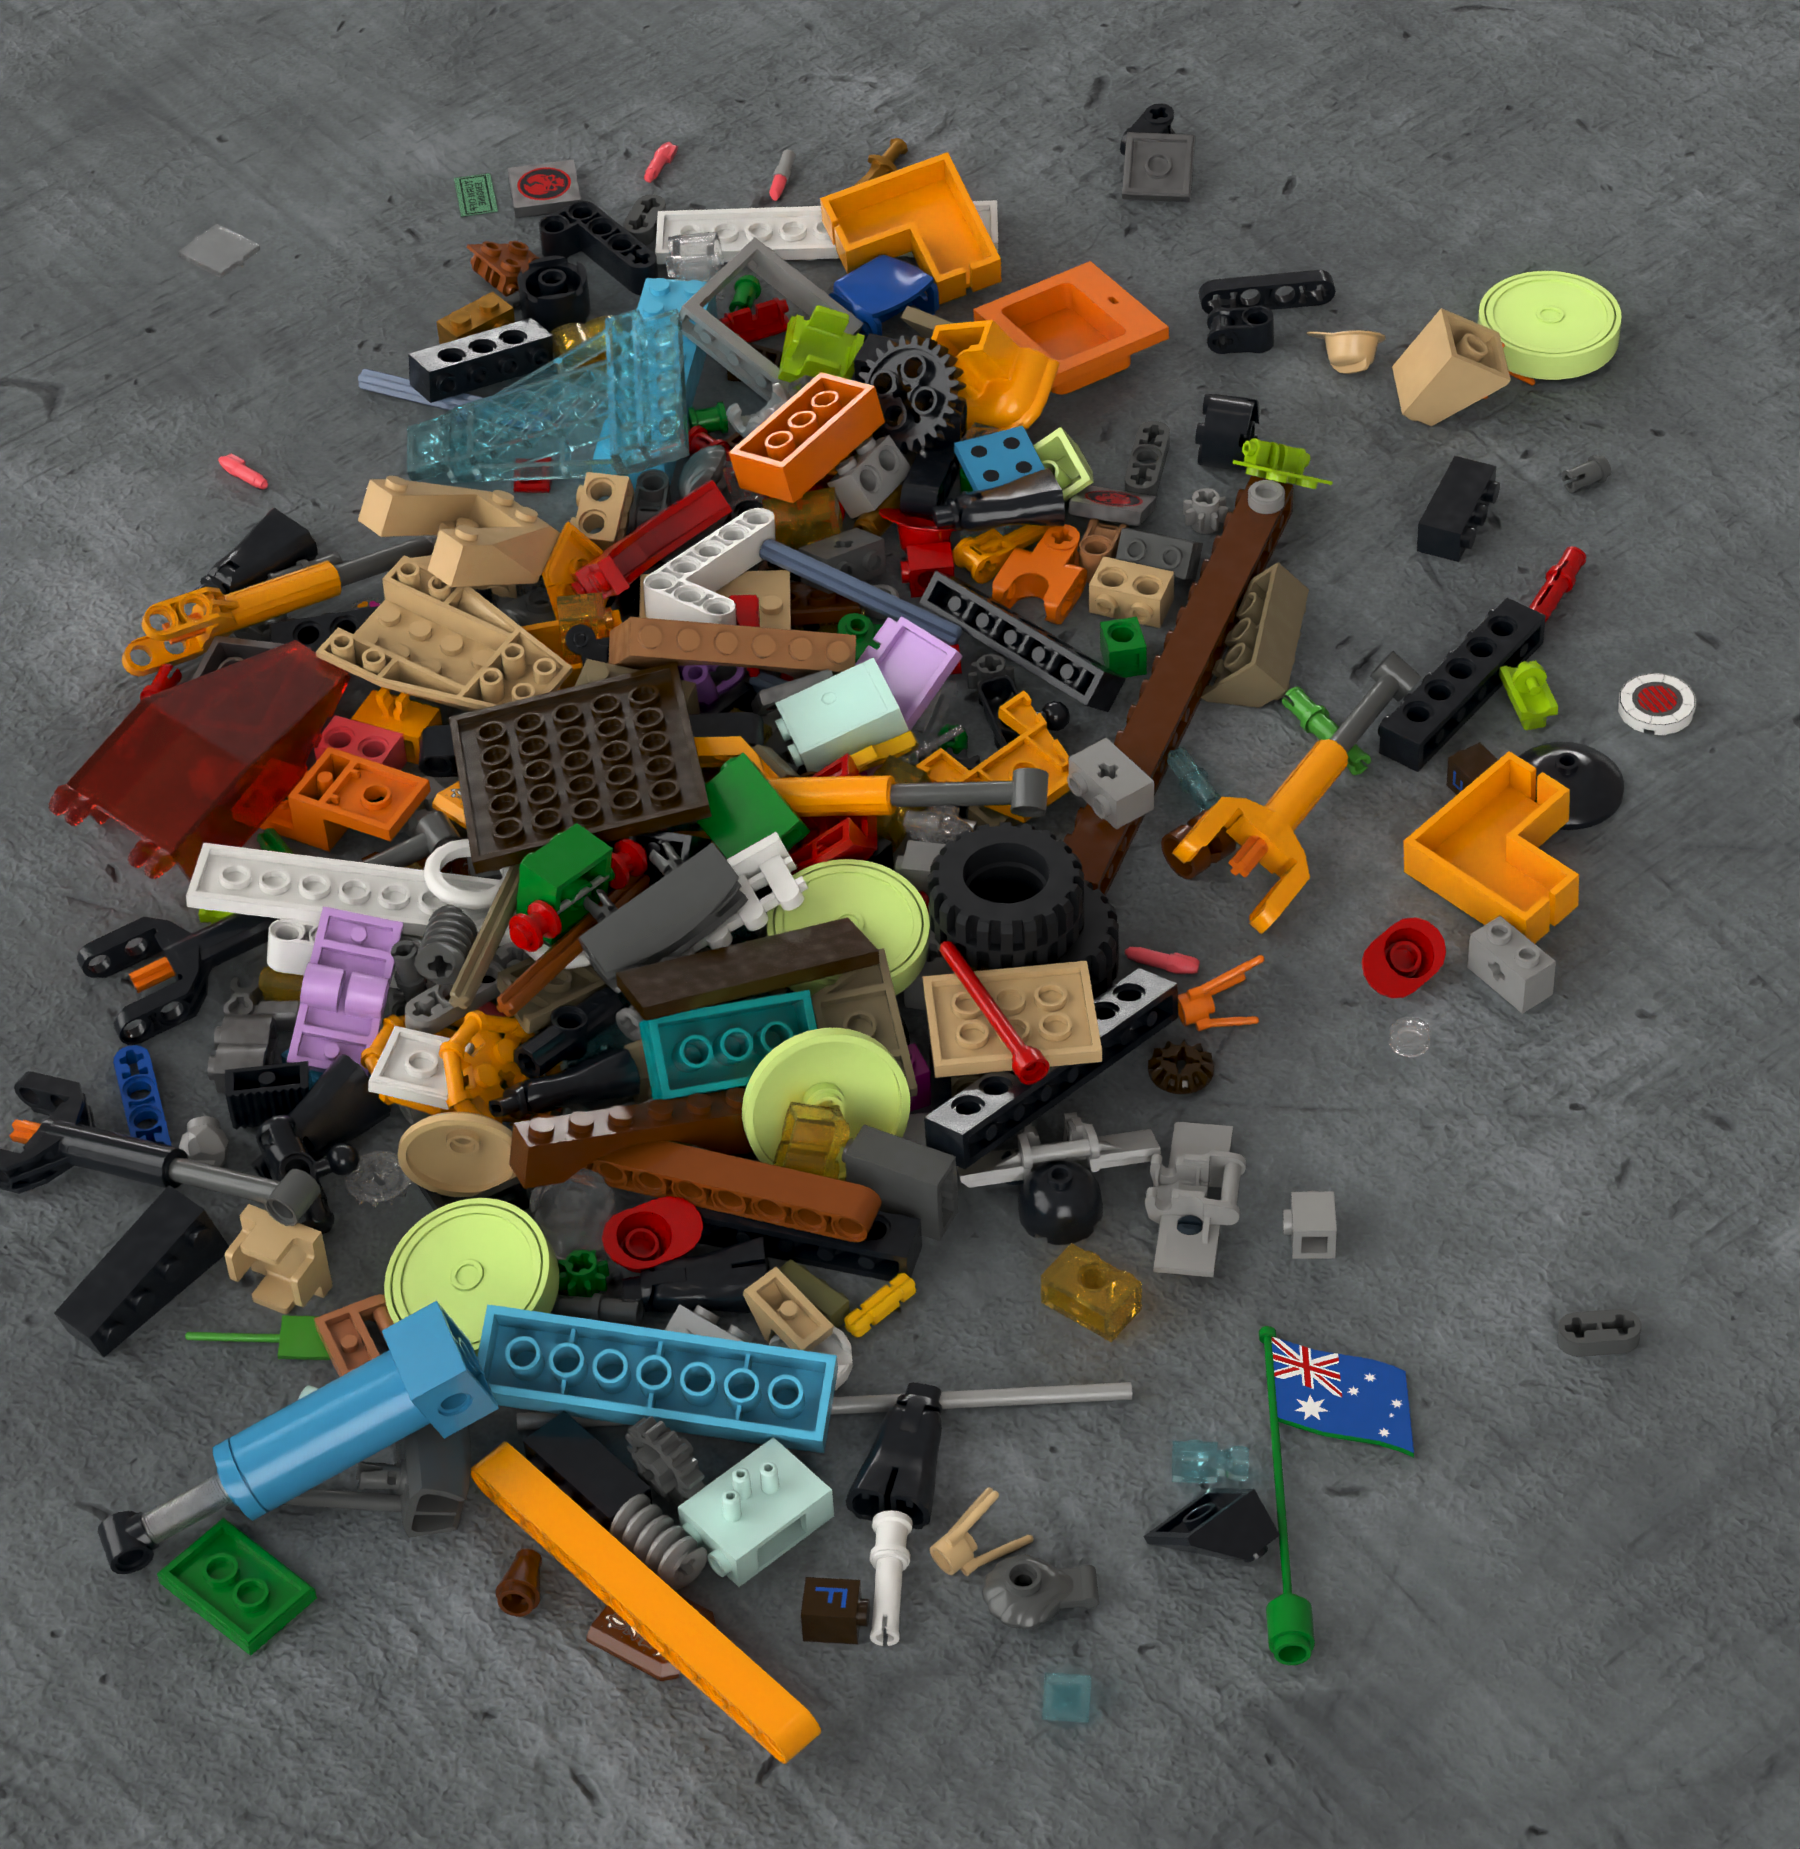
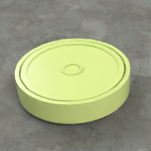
M1533 271L1508 277L1491 287L1481 300L1478 324L1499 332L1501 342L1505 344L1503 350L1508 371L1529 378L1561 380L1589 374L1611 360L1619 346L1622 316L1617 300L1598 283L1566 272Z
M837 859L806 867L792 875L794 880L802 876L808 886V889L802 892L804 896L803 903L790 911H786L781 905H778L767 912L766 937L848 917L877 949L884 948L895 996L913 983L922 971L927 959L930 920L928 909L922 896L902 875L877 863L856 859ZM842 974L788 987L795 992L810 990L812 996L825 986L836 983Z
M491 1198L460 1200L429 1213L403 1236L396 1246L387 1267L384 1282L385 1302L389 1315L395 1324L429 1304L438 1301L468 1337L476 1356H478L487 1304L551 1313L559 1289V1267L554 1250L542 1230L522 1209L508 1202Z

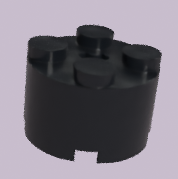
M547 256L530 262L528 264L529 269L524 273L521 270L517 281L521 312L524 320L533 318L549 333L570 329L579 330L586 326L591 307L587 272L581 263L577 262L576 266L568 263L567 257Z
M1205 394L1203 401V415H1206L1205 422L1198 423L1195 435V443L1200 445L1198 465L1246 471L1247 467L1233 464V460L1244 462L1243 444L1245 441L1258 438V435H1255V423L1259 424V401L1244 397Z

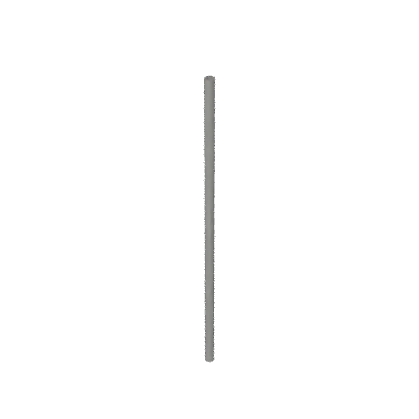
M1131 1382L942 1391L939 1403L942 1405V1409L1132 1400ZM905 1393L834 1397L831 1415L888 1412L896 1404L897 1398ZM546 1412L517 1413V1430H538L559 1414ZM571 1416L582 1427L627 1425Z

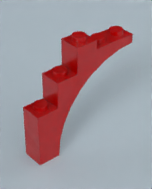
M714 480L707 481L635 528V531L604 550L601 555L570 574L575 581L570 586L581 603L588 601L590 606L598 604L607 597L617 596L630 588L629 585L654 564L733 510Z

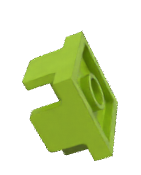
M817 305L809 320H804V316L798 314L796 317L791 316L787 325L778 379L802 387L808 384L820 372L851 380L855 372L854 358L864 343L865 335L857 333L855 336L845 333L844 330L849 323L850 316L824 306Z

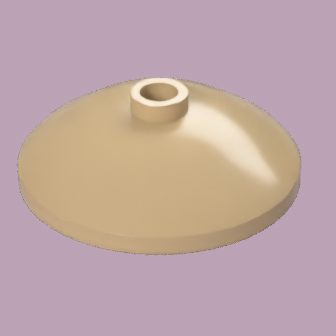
M470 1112L435 1114L413 1124L404 1132L399 1141L398 1162L405 1175L417 1185L441 1195L472 1197L516 1177L509 1165L512 1131L502 1123L484 1115Z

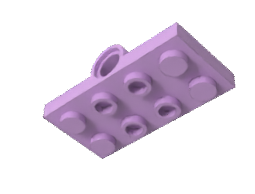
M323 906L311 959L307 964L302 982L300 1006L287 1063L308 1061L310 1070L324 1073L339 1055L344 1054L358 1063L369 1078L370 1073L368 1069L361 1065V1053L370 1047L380 1032L395 967L391 948L394 944L401 941L404 928L403 922Z

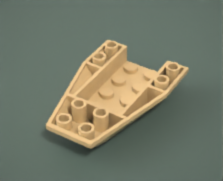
M405 555L382 579L385 600L359 629L352 634L338 627L316 651V657L380 687L468 712L554 692L573 672L571 665L470 586L450 587L429 572L427 565Z

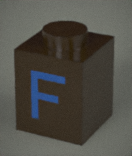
M1480 742L1465 750H1460L1448 757L1446 785L1458 795L1498 759Z
M806 1577L801 1609L803 1641L858 1644L860 1626L868 1627L870 1612L869 1599H862L860 1580Z

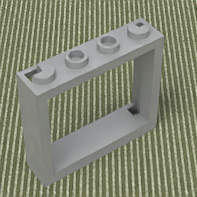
M754 237L682 306L673 327L767 402L772 397V384L776 383L785 386L790 399L803 387L778 379L780 368L703 307L747 266L810 317L817 305L846 313L850 317L844 332L855 336L860 332L864 323L832 299L824 290L803 276L796 268H793L774 253L771 248L765 246Z

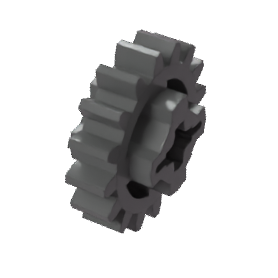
M653 1416L647 1419L645 1417L628 1429L629 1433L625 1435L626 1440L630 1443L627 1446V1450L632 1454L633 1463L638 1468V1477L654 1488V1491L657 1494L659 1493L661 1497H665L668 1503L674 1501L678 1507L705 1487L701 1481L705 1478L704 1474L699 1471L698 1461L692 1454L694 1449L685 1437L681 1439L674 1430L671 1431L669 1427L666 1428L663 1421L660 1420L657 1423Z

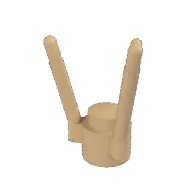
M991 1487L986 1488L947 1534L929 1548L936 1564L948 1575H954L958 1570H961L965 1576H969L978 1567L1032 1543L1034 1540L1032 1535H1026L974 1558L973 1552L977 1550V1544L967 1531L998 1499L999 1493L993 1491Z

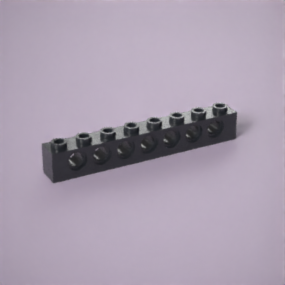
M1141 968L1136 969L1094 999L1102 1046V1062L1049 1067V1071L1043 1079L1030 1085L1023 1084L1013 1070L987 1073L924 1117L926 1146L956 1156V1166L964 1170L1175 1021L1178 1018L1177 983Z

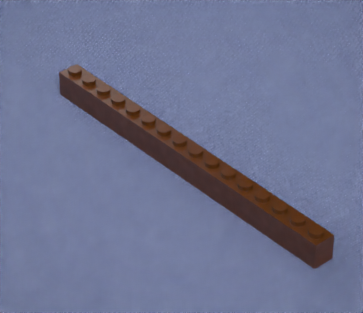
M1251 476L1245 489H1239L1235 501V509L1233 512L1227 513L1222 535H1216L1212 546V555L1210 559H1204L1201 566L1200 579L1198 583H1192L1189 590L1188 603L1186 607H1180L1177 614L1176 627L1174 631H1168L1164 642V651L1162 655L1157 654L1153 661L1150 679H1144L1142 682L1137 705L1132 704L1130 706L1125 729H1120L1117 732L1114 745L1154 781V796L1198 708L1203 691L1209 685L1214 675L1212 670L1215 663L1222 658L1227 648V645L1224 643L1229 631L1240 621L1236 614L1252 578L1265 570L1292 515V484L1278 482L1285 489V504L1280 511L1272 514L1257 513L1248 505L1249 487L1255 482L1269 479ZM1088 803L1085 808H1079L1075 819V829L1072 834H1066L1063 842L1079 858L1082 872L1084 873V880L1093 885V891L1099 889L1106 896L1145 814L1116 830L1108 821L1099 818Z

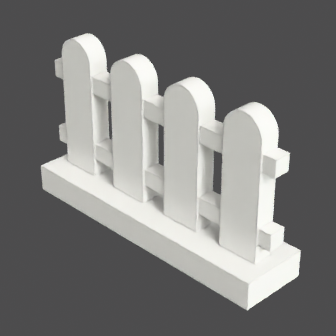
M777 832L727 859L739 876L738 882L742 886L739 890L745 894L748 901L737 913L733 914L710 934L679 956L695 954V952L707 945L712 950L729 946L733 940L730 932L743 925L750 931L758 930L768 922L766 912L781 905L784 910L790 911L803 903L804 896L802 892L808 889V886L802 876L794 880L790 872L796 870L797 867ZM769 885L773 892L759 900L755 892Z

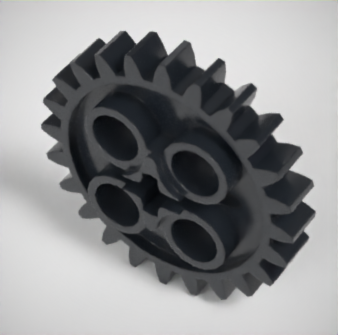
M902 335L900 336L899 344L891 340L887 341V352L877 348L878 360L875 362L867 359L866 363L870 367L869 373L860 372L859 376L865 380V384L875 386L885 423L872 433L874 440L890 435L902 454H906L908 449L918 454L921 450V445L928 449L933 448V437L941 441L945 440L942 432L944 427L950 430L955 429L950 419L952 416H962L955 407L956 404L966 402L965 398L958 396V391L964 389L966 384L956 380L964 371L954 366L958 359L953 355L947 354L949 350L947 347L940 344L937 345V341L928 337L925 339L914 335L911 340ZM923 364L922 372L917 377V370ZM892 380V387L887 392V385ZM934 396L933 405L928 409V402ZM903 412V420L898 425V417Z

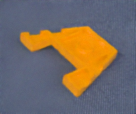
M1024 690L1000 706L998 718L1020 736L971 770H968L942 748L918 763L915 769V776L928 783L1012 781L1013 771L1016 769H1041L1049 775L1047 806L1071 790L1067 782V777L1069 776V755L1059 740L1053 739L1046 728L1047 722L1041 713H1036L1031 705L1032 699ZM1011 805L985 806L1023 823L1032 818L1014 815L1010 811Z

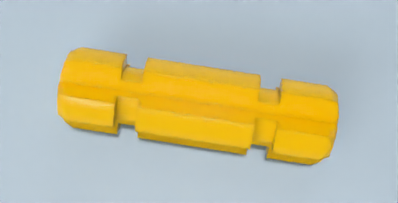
M906 1273L898 1274L889 1281L890 1287L884 1285L860 1304L861 1310L856 1308L845 1316L844 1327L855 1338L862 1337L872 1329L870 1324L877 1325L901 1305L899 1303L900 1300L905 1302L916 1293L915 1281Z

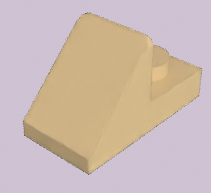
M774 1267L743 1292V1296L756 1323L768 1343L777 1334L790 1349L811 1351L833 1333L834 1325L777 1267Z

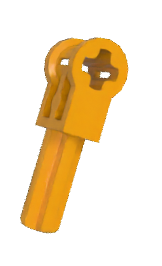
M1024 525L1004 536L993 528L976 537H966L955 546L952 552L953 562L958 567H965L971 572V577L977 583H987L1000 571L1015 548L1023 549L1041 540L1045 531L1051 526Z

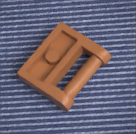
M374 1295L314 1318L316 1330L339 1377L381 1355L364 1321L371 1320L376 1322L382 1336V1330L394 1324L389 1315L384 1295Z

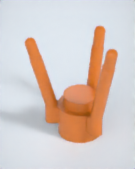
M1259 955L1201 986L1179 994L1178 1016L1185 1027L1195 1024L1198 1032L1211 1027L1257 1024L1259 1022L1257 1016L1209 1018V1014L1215 1013L1212 996L1243 982L1246 979L1243 973L1263 963L1265 960L1264 956Z

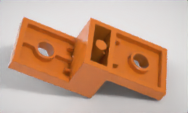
M328 747L309 771L268 758L229 805L228 809L232 819L264 830L272 828L278 835L330 852L348 828L391 842L427 797L431 789L428 779ZM288 796V800H285V801H275V800L284 799L285 797ZM380 797H384V799L381 801L370 802V800H376Z

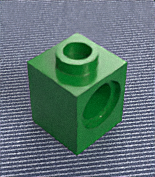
M1131 617L1100 622V651L1105 666L1124 678L1147 675V646L1138 618Z

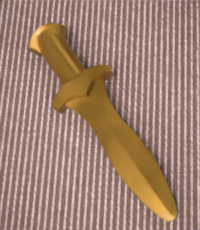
M894 138L890 140V147L882 156L869 155L868 162L872 164L871 168L855 185L896 171L897 168L893 163L900 155L908 152L906 143L902 139Z

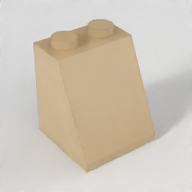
M1442 308L1392 366L1402 415H1405L1412 421H1419L1429 426L1441 422L1505 387L1511 381L1499 332Z

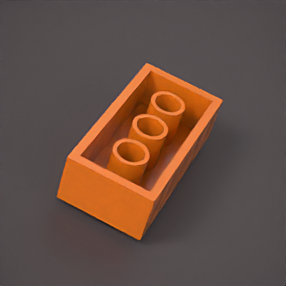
M820 372L728 452L739 488L793 504L801 499L809 489L823 479L827 473L843 459L847 458L854 449L885 423L875 386Z

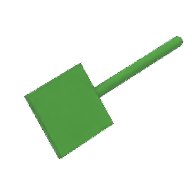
M282 1315L280 1334L187 1332L185 1334V1338L192 1341L279 1343L278 1359L330 1360L315 1327L314 1318L319 1316Z

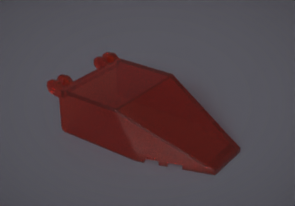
M294 640L145 697L66 784L57 787L54 795L49 799V811L56 816L64 814L65 821L71 826L80 825L88 815L98 824H104L111 817L142 838L136 843L132 851L129 852L128 864L139 869L146 864L144 867L145 875L155 880L177 864L189 882H191L203 843L242 847L302 780L308 768L305 763L313 747H318L322 739L320 731L327 717L332 718L351 676L342 668L316 657V652Z

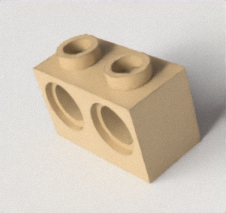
M587 472L584 485H579L577 489L576 504L578 511L576 517L571 518L570 523L603 551L626 536L630 506L635 494L630 478L628 476ZM603 496H610L605 501H597ZM603 528L596 534H590L593 529Z
M1103 556L1089 583V613L1116 619L1137 617L1139 624L1156 628L1161 627L1174 600L1173 571Z

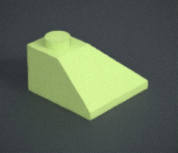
M1059 427L1033 445L1044 468H1050L1063 492L1064 502L1094 483L1093 471L1079 446L1062 427Z

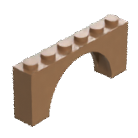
M630 617L610 631L608 663L636 670H644L677 662V666L720 665L749 667L784 673L792 676L793 680L829 669L832 670L834 676L855 666L856 635Z

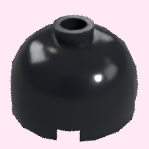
M1054 1160L1038 1165L1025 1178L1019 1192L1018 1210L1020 1223L1029 1235L1035 1238L1036 1233L1039 1236L1046 1237L1047 1243L1053 1245L1074 1244L1088 1238L1094 1232V1226L1098 1221H1101L1103 1216V1203L1099 1183L1088 1169L1076 1162Z

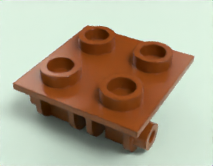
M484 241L482 244H467L466 247L475 254L471 258L472 269L505 297L519 291L518 274L521 270L522 273L529 269L528 264L539 259L529 250L526 244L519 241H510L509 244Z

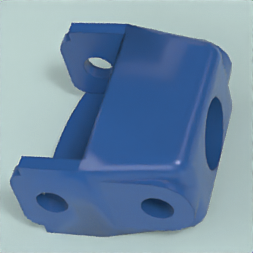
M884 254L877 256L835 281L833 292L829 294L832 299L864 323L859 334L865 335L864 342L870 333L882 336L881 323L905 310L907 305H914L931 315H934L939 310V292L933 277L914 265Z

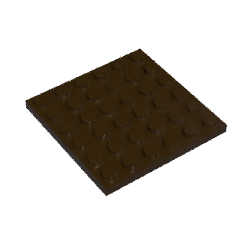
M677 662L449 717L469 847L475 874L497 871L504 867L520 864L527 854L536 852L549 843L557 833H563L576 823L607 843L712 817Z

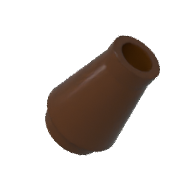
M532 1549L519 1550L513 1563L496 1588V1597L500 1609L511 1616H526L540 1602V1567L542 1557L538 1552Z

